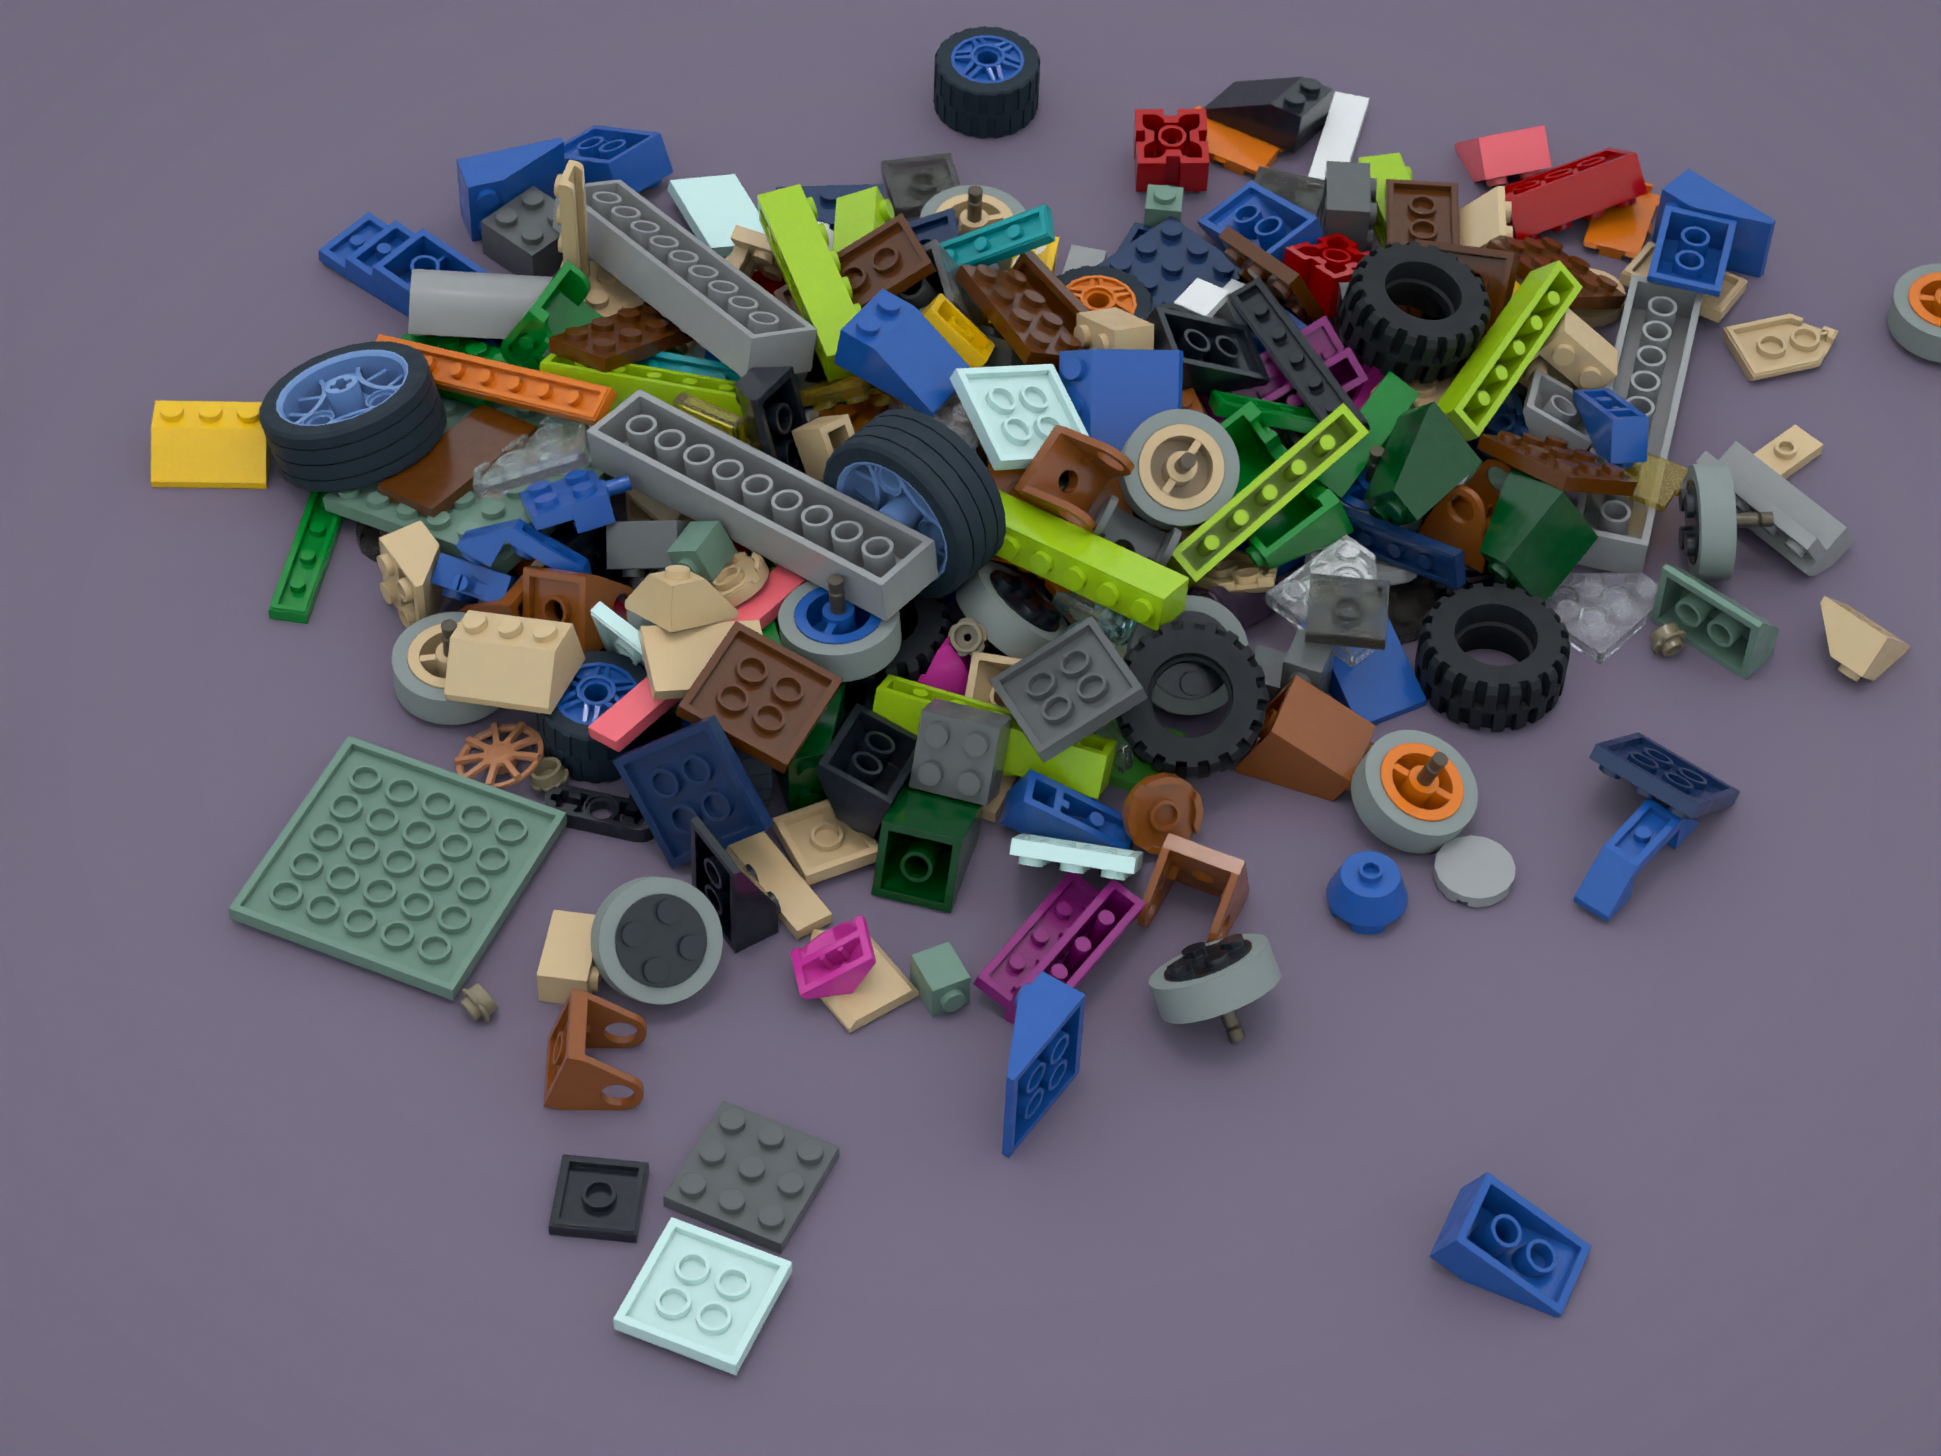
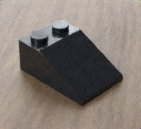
M1304 77L1236 81L1203 109H1206V116L1212 120L1295 153L1324 127L1333 89L1322 85L1316 79Z
M1155 306L1145 320L1154 324V350L1183 351L1182 390L1193 388L1197 396L1210 395L1211 391L1214 390L1229 392L1266 386L1270 381L1249 326Z
M698 816L691 818L692 886L701 891L714 906L721 922L725 941L735 953H738L777 934L778 914L781 913V908L776 896L771 891L766 892L753 867L750 864L745 865L737 854Z

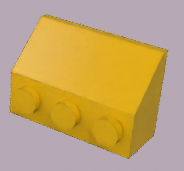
M155 400L151 423V487L267 489L272 451L259 421V408L262 402Z

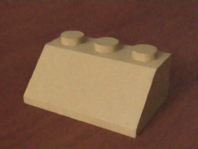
M468 610L450 637L444 687L445 699L551 714L586 659L573 623Z

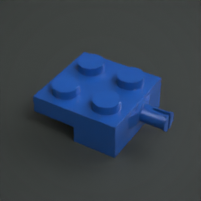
M578 469L567 473L564 479L551 483L549 481L535 482L529 485L527 490L519 492L522 506L536 531L571 521L579 534L616 522L610 503V496L631 491L632 487L627 474L605 481L598 478L594 469L590 471Z
M440 552L431 583L443 587L442 595L476 604L502 599L519 578Z

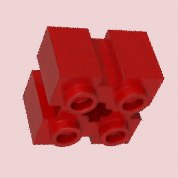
M1135 109L1133 146L1136 192H1146L1148 184L1178 185V187H1184L1183 191H1207L1209 148L1206 109H1178L1177 116H1164L1163 109Z
M1339 232L1318 238L1315 245L1306 241L1285 247L1283 263L1301 276L1327 318L1335 317L1339 283L1350 282L1358 262L1363 257L1369 255L1370 252L1358 251L1359 244Z

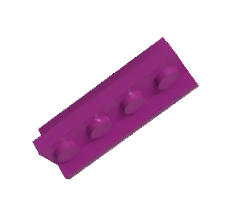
M1326 316L1300 330L1346 393L1369 380L1351 348H1344ZM1266 351L1261 353L1260 356L1269 376V383L1266 386L1227 392L1307 408ZM1210 395L1198 396L1209 417L1219 424L1227 419L1214 415L1208 404ZM1268 426L1271 429V431L1274 430L1277 434L1283 430L1281 428Z
M1069 872L979 973L974 981V985L1004 1007L1006 1012L1003 1018L1014 1025L1017 1009L1015 999L1025 983L1031 984L1040 972L1043 971L1077 989L1135 922L1146 903L1115 879H1112L1100 892L1078 874Z

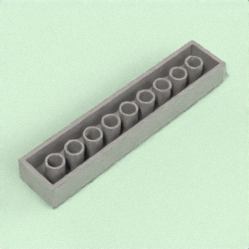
M620 179L585 183L589 256L602 266L605 271L612 274L624 286L635 292L644 302L654 307L663 317L678 326L682 332L697 341L702 348L707 349L716 356L721 363L727 365L740 375V378L751 368L793 366L794 373L811 371L817 329ZM556 197L552 228L561 233V225L556 224V212L559 205V197Z
M1631 276L1615 348L1618 350L1617 377L1610 381L1605 388H1610L1649 417L1647 462L1633 463V467L1624 468L1626 470L1624 475L1638 482L1633 496L1580 493L1577 510L1598 535V539L1577 563L1578 565L1642 577L1702 304V293L1649 282L1647 277ZM1592 443L1590 452L1597 456L1595 461L1602 465L1603 463H1608L1596 453Z
M640 389L586 431L593 467L614 478L627 474L631 487L695 521L720 520L731 540L759 553L761 556L828 590V577L833 574L841 575L844 579L845 600L884 621L890 619L939 576L935 540Z

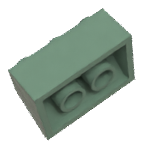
M1669 564L1662 567L1651 616L1653 623L1661 627L1668 623L1676 622L1680 630L1687 632V637L1684 639L1685 643L1745 680L1773 655L1779 633L1778 627L1684 569Z

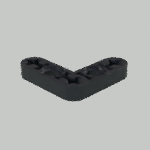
M569 785L554 786L545 794L544 805L567 813V824L565 826L567 828L639 843L648 842L655 838L631 794L629 798ZM562 803H568L565 804L563 808H558L562 805ZM581 806H583V813H578L581 812ZM604 808L610 810L612 815L605 819H597L591 813L596 809ZM624 814L622 815V822H620V815ZM641 819L644 820L641 825H636Z

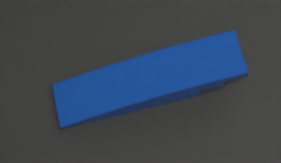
M370 212L366 213L319 249V261L409 317L412 269L489 273L424 228L414 233L397 220L387 225ZM468 337L500 348L504 340Z

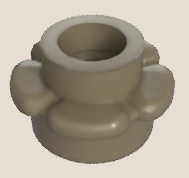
M969 617L960 619L957 624L950 628L948 633L951 644L957 650L958 655L962 657L968 654L972 656V652L975 651L981 653L985 648L984 641L988 637L984 625L976 623L975 619ZM966 634L972 636L970 641H965L964 637Z
M1676 622L1661 626L1649 637L1653 644L1652 651L1655 654L1662 652L1664 657L1677 654L1685 647L1683 641L1687 637V632L1680 630Z
M555 757L542 758L538 767L530 774L533 779L530 785L536 792L543 791L546 794L552 787L564 785L569 778V771Z
M479 983L474 984L468 990L464 987L462 993L465 998L460 1001L461 1006L475 1022L481 1017L489 1022L491 1020L490 1015L498 1009L494 1000Z

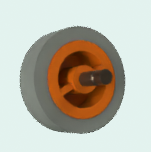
M1941 263L1922 265L1909 270L1901 276L1895 285L1887 317L1890 332L1900 345L1921 358L1940 363Z
M1398 730L1388 733L1377 740L1357 765L1351 781L1353 804L1366 827L1386 844L1409 853L1425 854L1439 851L1443 844L1456 838L1468 824L1475 813L1478 802L1476 780L1465 759L1447 742L1434 735L1417 730Z

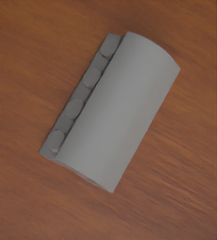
M412 269L408 334L505 339L553 277Z
M1737 441L1730 446L1719 460L1705 451L1696 461L1697 464L1728 463L1734 483L1736 513L1757 512L1759 514L1760 512H1773V527L1758 526L1757 528L1748 529L1808 576H1816L1832 566L1856 540L1844 524Z

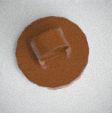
M1157 773L1145 777L1132 788L1124 802L1122 819L1124 830L1134 844L1150 854L1159 855L1168 833L1189 840L1193 832L1197 834L1201 828L1204 810L1200 795L1189 782L1175 774Z

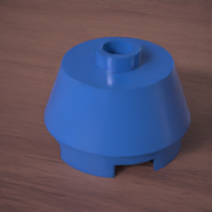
M1362 851L1349 856L1330 878L1326 888V897L1332 916L1335 917L1337 915L1342 921L1350 924V930L1355 933L1378 934L1384 932L1386 925L1398 918L1400 919L1408 905V891L1398 866L1391 858L1379 852Z

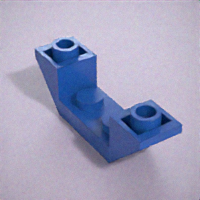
M520 518L467 530L456 545V548L463 551L462 556L465 559L479 566L485 564L491 567L505 542L513 545L512 550L516 554L528 560L535 558L547 565L546 568L592 574L589 560L542 531H536L532 525Z
M1648 798L1603 845L1576 892L1573 901L1608 922L1630 899L1637 874L1665 844L1676 849L1698 826L1699 820L1696 818L1686 820L1677 817L1667 809L1668 804L1660 799Z

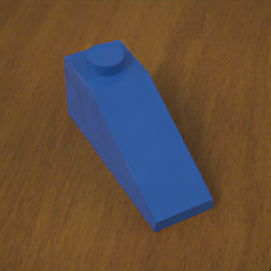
M1610 388L1573 390L1574 402L1596 453L1608 463L1622 468H1631L1633 463L1647 462L1649 417Z
M1032 769L1007 791L1000 824L1021 834L1026 833L1130 849L1131 839L1124 830L1121 812Z

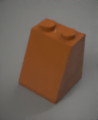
M1295 675L1267 704L1262 730L1257 740L1250 747V751L1242 759H1238L1234 770L1249 777L1333 802L1344 790L1351 792L1353 773L1357 765L1374 745L1370 740L1376 726Z

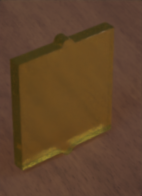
M1647 452V462L1633 463V467L1624 468L1626 470L1624 475L1638 482L1633 496L1624 497L1664 512L1673 497L1679 496V489H1681L1682 484L1686 480L1688 468Z

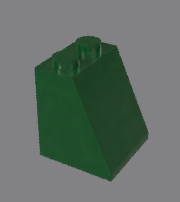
M1434 401L1405 411L1398 417L1363 500L1370 508L1369 514L1371 516L1398 526L1418 521L1477 468L1482 461Z
M1511 469L1505 479L1479 552L1489 563L1487 566L1488 571L1500 581L1505 582L1508 589L1514 590L1515 587L1524 589L1527 592L1526 595L1532 598L1536 595L1546 602L1598 539V535L1563 491Z
M842 682L837 694L786 772L783 774L774 769L788 812L828 799L815 769L845 722V682Z
M905 782L881 823L871 895L951 913L979 837L984 805L909 787V782Z

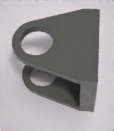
M1111 494L1106 498L1093 519L1097 526L1092 533L1117 545L1124 546L1128 550L1160 565L1166 566L1179 542L1182 531L1173 528L1165 533L1116 507L1119 500L1116 496Z

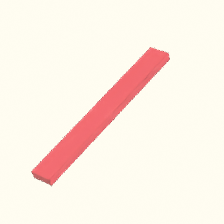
M778 565L769 572L768 579L758 592L735 607L738 610V618L728 621L759 620L761 629H764L778 617L779 609L785 598L794 589L809 580ZM647 676L588 726L590 737L620 752L682 698L653 700Z

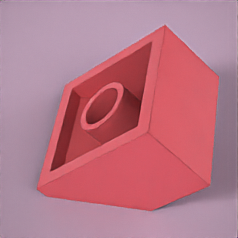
M1545 125L1454 143L1456 152L1473 182L1486 180L1487 187L1508 183L1507 176L1519 174L1521 180L1540 173L1541 169L1552 167Z

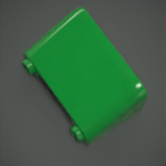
M567 260L503 340L500 346L501 354L509 364L540 371V362L551 353L549 352L550 337L564 333L567 328L580 327L591 323L595 318L603 317L583 301L590 292V282L587 276L570 261ZM672 348L667 351H664L668 353L684 355L677 348Z
M1252 401L1248 402L1220 424L1232 438L1239 456V481L1232 498L1288 451L1282 445L1277 433L1274 430L1271 431L1267 425L1265 426L1262 420L1264 417L1262 412ZM1312 481L1244 540L1248 545L1245 551L1258 568L1265 565L1271 570L1339 542L1354 530L1337 496L1330 489L1326 490L1323 485L1319 486L1315 481Z

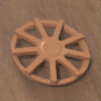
M519 721L518 724L502 725L494 722L491 723V728L480 732L474 737L468 736L465 739L466 744L459 752L458 757H455L454 762L457 773L470 779H474L487 768L489 772L485 784L504 789L521 782L538 767L544 754V743L539 732L527 726L523 721ZM510 732L506 739L501 741L500 733ZM521 733L529 736L513 743ZM493 736V743L491 745L482 742ZM532 744L537 745V753L518 751ZM473 748L483 751V753L468 755ZM518 760L532 762L521 774L515 768ZM481 761L465 773L464 765ZM509 772L513 777L508 781L495 784L496 775Z

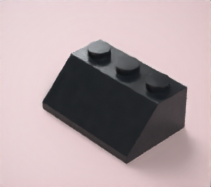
M793 366L751 368L734 384L736 400L741 407L745 421V433L750 440L751 446L806 474L791 432L808 423Z
M858 703L854 706L815 770L836 819L848 825L852 830L863 833L873 839L881 826L883 818L911 775L917 735Z

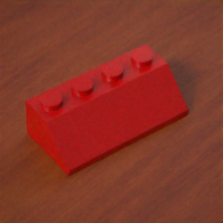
M1609 147L1505 185V201H1511L1512 203L1510 223H1506V226L1513 227L1512 238L1524 240L1525 237H1530L1537 240L1540 238L1539 233L1551 229L1552 232L1562 231L1572 227L1571 221L1582 217L1584 220L1595 219L1605 214L1604 209L1615 205L1616 208H1624L1637 203L1636 197L1647 194L1637 152Z

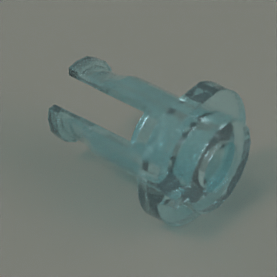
M1060 590L1056 592L1053 605L1055 611L1059 613L1066 612L1079 623L1093 616L1115 649L1128 643L1136 621L1073 591H1070V595Z

